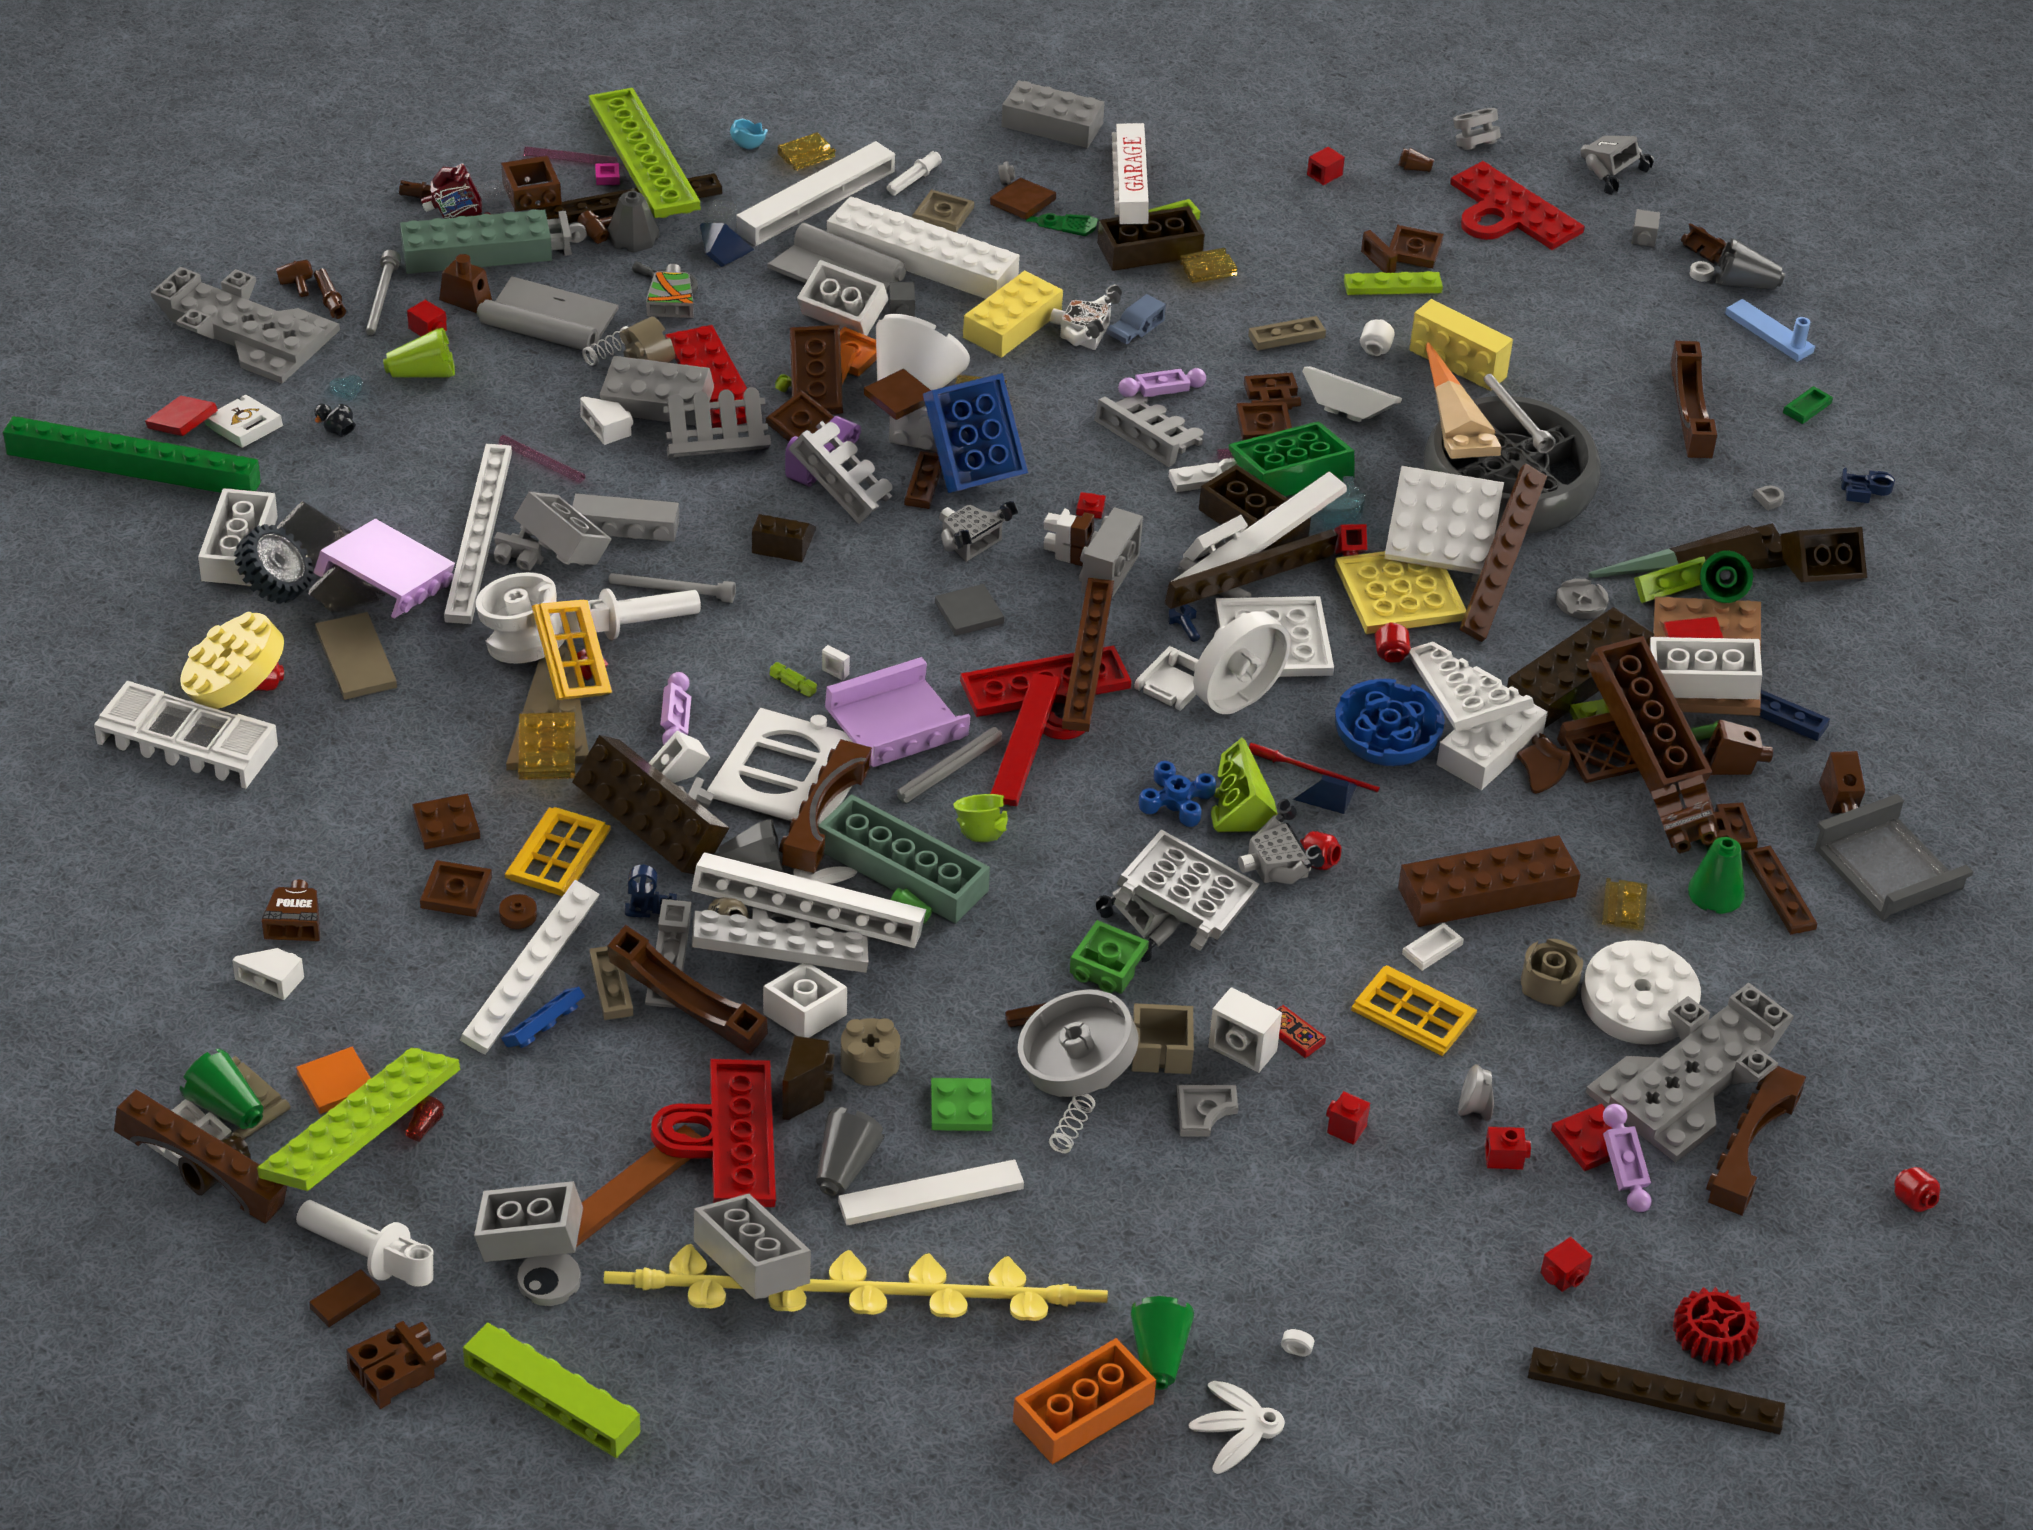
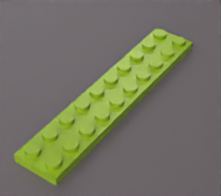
M633 87L588 95L592 110L639 192L646 199L654 218H666L674 214H687L695 210H701L699 198Z

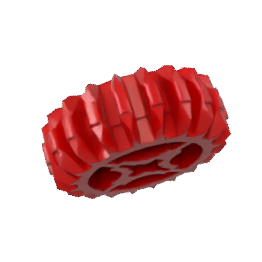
M1703 1287L1699 1293L1692 1291L1688 1297H1683L1680 1305L1675 1310L1673 1331L1676 1332V1341L1682 1342V1351L1691 1349L1692 1358L1700 1355L1702 1356L1703 1364L1708 1359H1712L1716 1366L1721 1360L1729 1366L1733 1359L1740 1362L1744 1355L1749 1356L1754 1344L1757 1343L1759 1322L1756 1320V1311L1750 1310V1302L1741 1303L1740 1295L1733 1297L1730 1295L1729 1289L1721 1293L1716 1287L1712 1292H1709Z

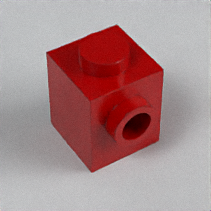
M1326 147L1309 156L1307 175L1320 184L1325 185L1343 175L1345 157L1332 148Z
M426 299L407 310L408 329L419 336H423L437 328H444L445 332L447 331L446 312Z
M1343 524L1334 529L1338 534L1335 554H1343V557L1359 555L1368 550L1366 524Z
M1343 1091L1337 1101H1331L1327 1109L1326 1117H1329L1327 1133L1354 1145L1367 1126L1370 1103Z
M1488 1127L1485 1141L1487 1168L1523 1170L1525 1158H1530L1531 1142L1525 1139L1524 1128Z
M1569 1237L1544 1254L1540 1273L1547 1283L1555 1285L1563 1292L1570 1286L1577 1287L1589 1274L1593 1256L1572 1237Z

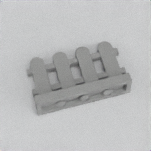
M749 387L745 390L744 399L734 400V394L727 389L720 392L718 396L719 402H709V397L706 393L697 392L693 397V404L684 405L683 398L679 394L671 395L668 399V406H663V413H669L671 432H666V439H672V444L667 446L668 458L769 449L771 446L770 435H764V431H768V423L763 424L761 405H765V398H760L759 391L754 387ZM735 407H745L747 425L737 426ZM710 410H720L721 427L712 428ZM694 411L696 430L686 429L685 412ZM748 432V437L738 436V433ZM713 435H722L723 439L713 440ZM697 437V441L688 442V438Z
M1136 393L1132 397H1124V399L1118 402H1114L1107 397L1098 400L1094 421L1168 467L1176 463L1178 452L1183 454L1186 452V448L1194 444L1197 446L1202 445L1203 430L1199 428H1184L1185 420L1182 417L1172 416L1168 418L1165 416L1166 408L1158 404L1153 406L1147 405L1148 397H1144L1142 393ZM1156 421L1159 422V423H1157V424H1155V425H1153V426L1151 425L1152 423H1154V422H1156Z
M821 421L816 426L818 430L812 434L806 430L788 449L852 518L860 524L871 512H874L879 507L878 501L883 498L886 502L892 497L889 493L892 490V484L887 479L882 478L878 481L872 473L875 471L873 463L869 460L859 461L855 456L857 453L856 445L851 441L843 443L837 437L840 429L835 423L829 422L825 424ZM829 442L836 448L831 453L824 447ZM846 461L854 467L848 472L842 466ZM864 480L871 486L866 491L859 485Z

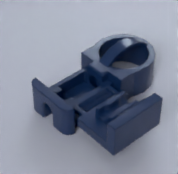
M1844 468L1841 476V489L1845 490L1846 488V501L1869 503L1871 494L1889 495L1892 493L1895 483L1894 477L1884 471L1870 470L1869 475L1864 476L1848 474L1847 468ZM1875 481H1881L1888 485H1879Z
M648 865L634 866L628 875V894H631L630 903H625V915L629 917H650L651 911L652 913L660 914L662 899L677 900V894L669 893V896L659 895V892L655 891L657 887V872L655 869ZM641 877L640 883H637L633 879ZM646 878H649V879H651L652 881L649 882V883H646Z

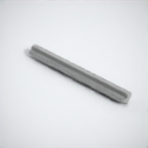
M996 727L990 728L897 790V798L903 803H908L1002 740L1001 730H998Z

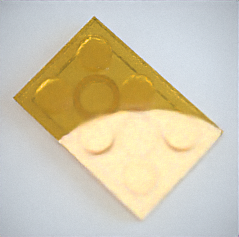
M575 712L519 714V780L575 778Z

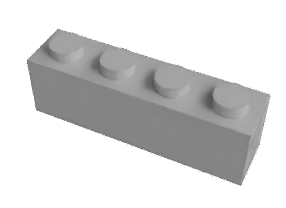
M575 494L572 507L608 536L675 542L679 525V503Z

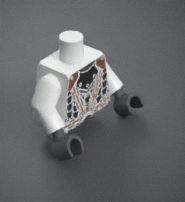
M1115 284L1106 290L1107 296L1104 295L1095 301L1073 300L1066 311L1053 309L1050 323L1061 325L1060 337L1066 339L1072 345H1082L1096 350L1110 324L1111 302L1112 304L1119 303L1122 291Z

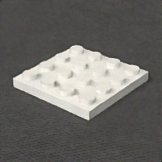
M1401 466L1384 559L1480 575L1495 537L1504 482Z
M1320 596L1216 598L1215 610L1218 628L1226 626L1242 613L1265 612L1287 629L1291 639V648L1286 665L1279 677L1333 676L1334 665Z

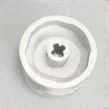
M527 572L507 575L491 582L478 594L476 608L479 619L484 625L494 629L492 635L485 641L488 652L496 660L518 664L536 661L545 657L532 606L540 603L556 602V587L549 577ZM549 613L554 634H564L559 613ZM565 639L556 640L558 648L564 643Z

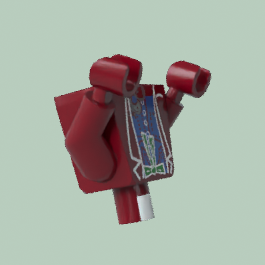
M464 163L456 167H442L430 182L431 195L421 198L426 212L438 208L444 219L482 215V198Z

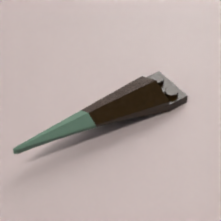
M1771 523L1755 528L1750 525L1594 570L1589 572V577L1601 578L1658 571L1703 556L1707 560L1714 553L1725 550L1734 551L1744 556L1749 561L1752 569H1768L1787 564L1783 561L1781 536L1774 524Z

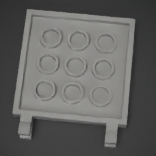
M1160 830L1121 874L1117 884L1122 886L1120 889L1122 891L1114 903L1125 908L1133 895H1138L1149 901L1152 906L1163 909L1174 915L1177 920L1197 928V934L1190 946L1200 951L1209 937L1217 940L1256 893L1260 884L1169 833Z

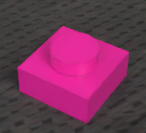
M619 163L595 164L596 185H620Z

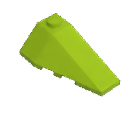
M1241 737L1221 754L1218 777L1222 780V783L1214 794L1216 798H1219L1218 806L1215 805L1211 809L1213 827L1217 832L1258 831L1273 815L1276 816L1278 814L1274 798L1246 741Z

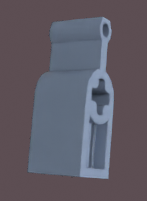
M1146 294L1128 307L1118 322L1107 328V334L1125 344L1130 343L1137 335L1143 337L1165 320L1166 304Z

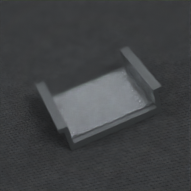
M1898 794L1828 818L1817 824L1820 832L1815 850L1882 921L1893 913L1957 889L1962 890L1966 879L1973 875V871L1967 865L1949 871L1901 822L1899 816L1904 800Z

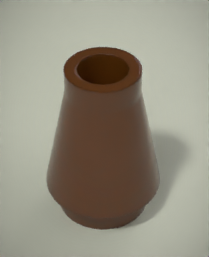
M1410 147L1409 149L1403 148L1398 166L1403 167V170L1431 172L1434 159Z

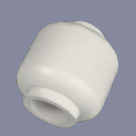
M1375 319L1367 322L1360 338L1361 347L1370 355L1380 356L1381 354H1386L1393 342L1394 329L1384 320Z

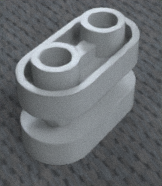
M1485 108L1455 116L1453 118L1454 128L1462 129V133L1456 135L1457 146L1462 147L1464 150L1476 148L1477 144L1483 143L1487 145L1496 143L1497 139L1501 137L1500 127L1492 126V122L1498 120L1497 109ZM1483 125L1482 128L1471 130V127Z

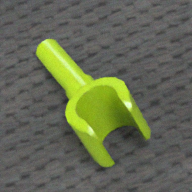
M786 374L780 375L775 382V388L784 393L789 386L792 387V380Z

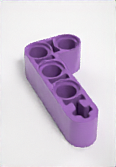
M835 416L829 421L839 427L840 433L837 437L843 443L846 441L855 443L861 433L860 425L839 416ZM794 436L786 447L785 474L787 478L810 487L811 483H814L817 479L788 449L798 438ZM830 442L824 446L830 453L836 449Z

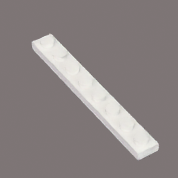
M577 880L573 881L462 1033L461 1042L486 1055L595 904L599 893Z

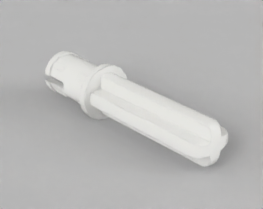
M932 151L923 159L916 160L914 166L889 183L887 191L895 196L920 177L929 175L934 167L942 163L940 154Z

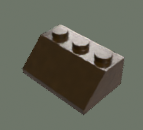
M1862 527L1798 530L1780 534L1783 561L1801 583L1867 578Z

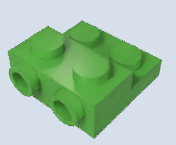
M1097 920L1072 954L1070 973L1079 982L1085 983L1089 980L1098 984L1102 991L1108 993L1115 991L1122 994L1135 975L1136 965L1148 950L1149 941Z

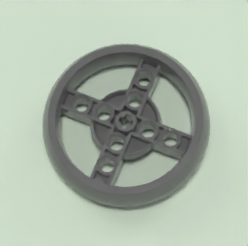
M1498 396L1474 399V403L1495 429V436L1501 445V455L1475 457L1474 463L1458 470L1452 467L1444 455L1447 451L1444 447L1441 421L1437 422L1425 445L1423 457L1424 470L1504 482L1496 531L1520 468L1525 463L1547 476L1526 534L1544 532L1567 524L1587 508L1596 494L1601 478V461L1597 446L1590 433L1577 419L1553 405L1535 399L1511 396L1540 430L1548 431L1555 438L1554 448L1548 453L1542 454L1533 446L1531 434ZM1566 458L1573 463L1580 475L1569 485L1562 484L1549 473L1551 465Z

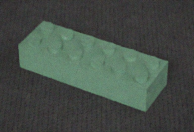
M545 210L400 222L402 249L407 274L444 271L456 260V256L460 254L469 255L471 264L478 267L552 261L551 236Z
M852 794L818 825L820 834L825 835L824 854L893 891H896L897 888L903 890L907 888L927 906L933 908L932 912L955 924L989 891V866Z

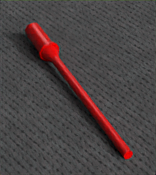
M1254 743L1249 745L1253 755L1271 760L1273 763L1286 762L1379 792L1380 787L1288 758L1281 754L1279 750H1273Z

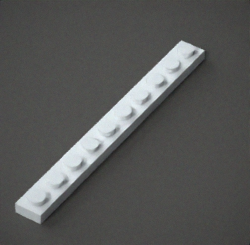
M485 445L444 613L445 622L472 624L476 599L479 594L512 455V448L509 445Z

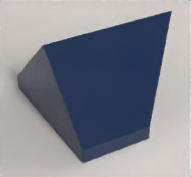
M702 223L700 225L706 255L720 267L754 250L725 223Z
M1323 775L1319 782L1292 800L1345 814L1357 785Z

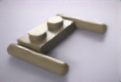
M234 1056L232 1060L264 1108L263 1118L257 1126L247 1129L239 1128L232 1133V1135L241 1137L244 1140L290 1110L291 1106L286 1099L281 1098L277 1091L245 1063H241L238 1057Z

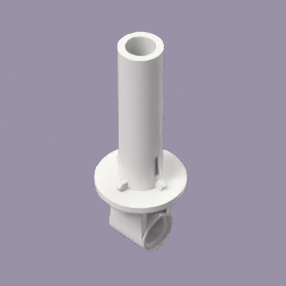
M603 589L600 592L599 599L588 601L596 632L604 631L610 640L618 637L620 625L698 614L701 609L700 597L696 590L617 601L610 589ZM566 612L571 633L581 632L576 612Z
M312 1200L304 1202L298 1210L296 1221L300 1227L368 1257L367 1267L369 1274L373 1278L382 1281L389 1279L393 1275L412 1286H425L433 1281V1249L428 1245L410 1239V1232L405 1225L394 1222L378 1231Z

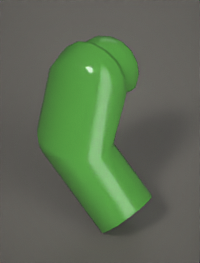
M1719 720L1713 724L1691 728L1696 741L1711 739Z

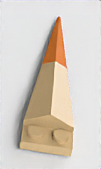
M1427 342L1426 351L1437 397L1444 447L1449 457L1455 459L1500 456L1501 445L1495 436V429L1431 344Z

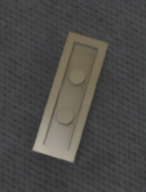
M1314 316L1249 328L1248 337L1258 351L1323 339L1326 335V329L1318 317Z
M607 946L589 949L604 1020L633 1016V1006L625 972L609 962Z

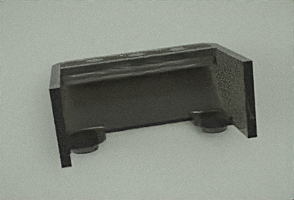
M304 501L277 526V530L280 527L285 529L286 535L291 533L294 535L293 540L295 542L299 540L302 543L300 548H306L308 551L306 557L311 558L314 566H316L320 550L351 533L349 529ZM336 564L307 591L310 596L322 602L331 612H344L376 603L388 594Z

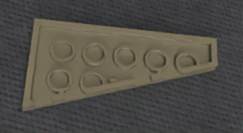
M567 644L561 645L558 648L561 661H570L571 657ZM545 657L539 659L506 762V771L583 763L589 753L580 698L556 700ZM573 666L563 667L568 687H578Z

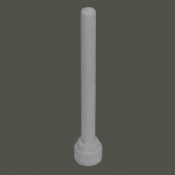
M386 250L381 256L380 265L383 271L365 331L368 335H374L376 332L392 272L397 270L400 265L401 256L394 250Z
M1487 374L1484 377L1485 383L1531 434L1533 446L1542 454L1551 451L1556 443L1555 438L1548 431L1540 430L1492 374Z
M614 573L609 575L610 584L678 592L696 590L698 594L716 596L717 599H721V602L733 603L736 594V583L724 581L723 583H718V585Z

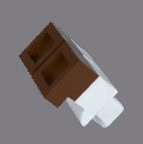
M1064 509L1061 515L1048 513L1044 520V529L1056 532V534L1047 533L1044 539V549L1055 552V559L1083 567L1080 557L1083 548L1090 545L1094 533V514L1084 512L1083 516L1079 517L1070 515L1068 509Z

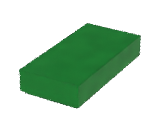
M1813 386L1786 405L1783 413L1804 424L1832 403L1833 397Z

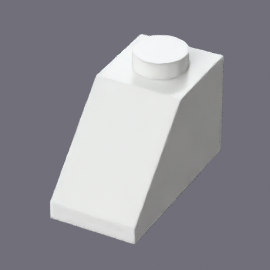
M590 397L580 398L581 418L604 445L631 436L633 418L630 412L625 411L619 403Z
M676 731L651 759L649 764L673 783L694 777L710 759V756L699 740Z
M278 948L236 956L232 960L236 980L282 1000H285L304 978L302 958Z

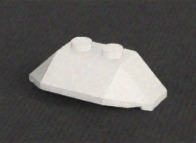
M1314 367L1303 368V374L1317 403L1324 405L1325 411L1338 414L1341 411L1348 414V419L1361 422L1362 419H1370L1401 403V397Z

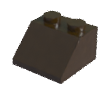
M759 514L752 529V553L803 562L816 531V526L796 520Z
M794 1036L783 1077L784 1120H790L823 1103L826 1091L832 1092L834 1074L829 1073V1071L832 1072L834 1054L830 1053V1041Z

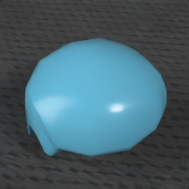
M746 119L735 120L730 129L732 139L738 146L745 149L759 147L765 140L768 132L767 129L762 130L761 123L754 124Z

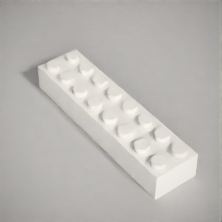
M850 196L827 220V232L904 262L908 272L985 299L1018 276L1019 254L946 230L943 227L917 220L902 213L891 211L879 205L865 202L859 198Z

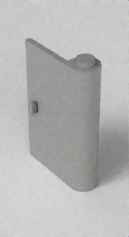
M802 223L798 227L794 237V245L769 262L767 266L769 269L806 283L819 260L884 283L886 291L890 289V282L902 281L906 275L904 262L807 223Z
M511 276L496 301L487 299L479 304L477 317H479V321L482 324L582 351L593 343L597 344L619 309V306Z

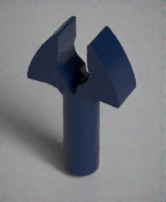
M1187 604L1180 606V610L1184 615L1176 612L1175 608L1169 609V624H1181L1192 642L1198 641L1200 634L1191 622V619L1196 618L1197 611Z

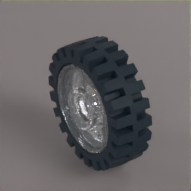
M263 524L262 526L255 527L237 544V550L234 553V556L237 557L235 565L240 566L237 569L239 575H245L242 579L244 583L250 582V589L253 592L258 590L259 597L264 598L267 596V601L273 602L276 600L277 604L288 603L298 597L311 584L310 582L313 580V575L311 574L314 572V568L310 566L312 560L306 557L308 554L306 548H300L302 543L299 540L296 542L293 540V534L289 533L286 535V530L281 527L277 530L276 525L268 526V524Z

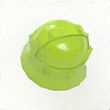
M997 794L971 795L963 797L953 804L958 815L956 820L959 822L961 832L966 838L975 842H990L997 840L1007 830V811H1002V814H1000V807H1003L1004 796Z

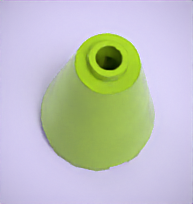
M437 328L386 354L387 358L383 359L386 374L391 373L393 378H450L454 376L452 352L449 351V340L444 328Z

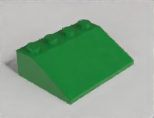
M1319 421L1229 444V450L1238 466L1283 496L1296 495L1328 472H1331L1342 482L1355 478L1354 450Z

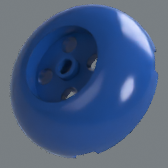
M1374 679L1352 686L1342 694L1335 710V726L1343 744L1359 758L1382 766L1407 765L1427 756L1439 743L1445 722L1443 710L1432 695L1413 684L1411 687L1396 684L1394 679Z

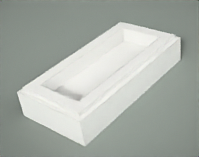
M1442 923L1404 947L1402 955L1423 971L1462 946L1464 939L1445 923Z

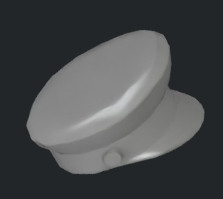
M1475 1064L1470 1068L1464 1080L1458 1114L1459 1116H1464L1472 1112L1478 1113L1485 1121H1489L1494 1107L1492 1073L1490 1070L1482 1069L1478 1064Z

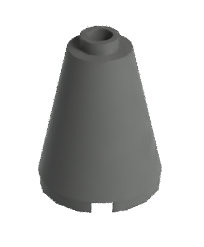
M1731 238V243L1727 242L1718 263L1721 273L1715 274L1716 284L1775 290L1777 286L1780 287L1782 285L1785 273L1782 272L1781 266L1736 239Z
M839 1107L833 1108L828 1113L816 1183L820 1186V1190L829 1196L843 1194L884 1140L885 1134H881L883 1131L882 1125L863 1112L857 1111L855 1115L846 1113L848 1108Z

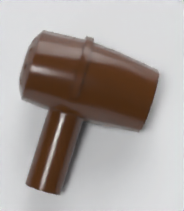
M585 211L579 216L577 223L584 225L587 235L599 244L608 239L609 231L606 227H609L613 216L599 219L592 211Z
M307 259L295 260L292 263L276 268L280 285L296 283L299 297L309 295L305 280L313 277L311 263Z

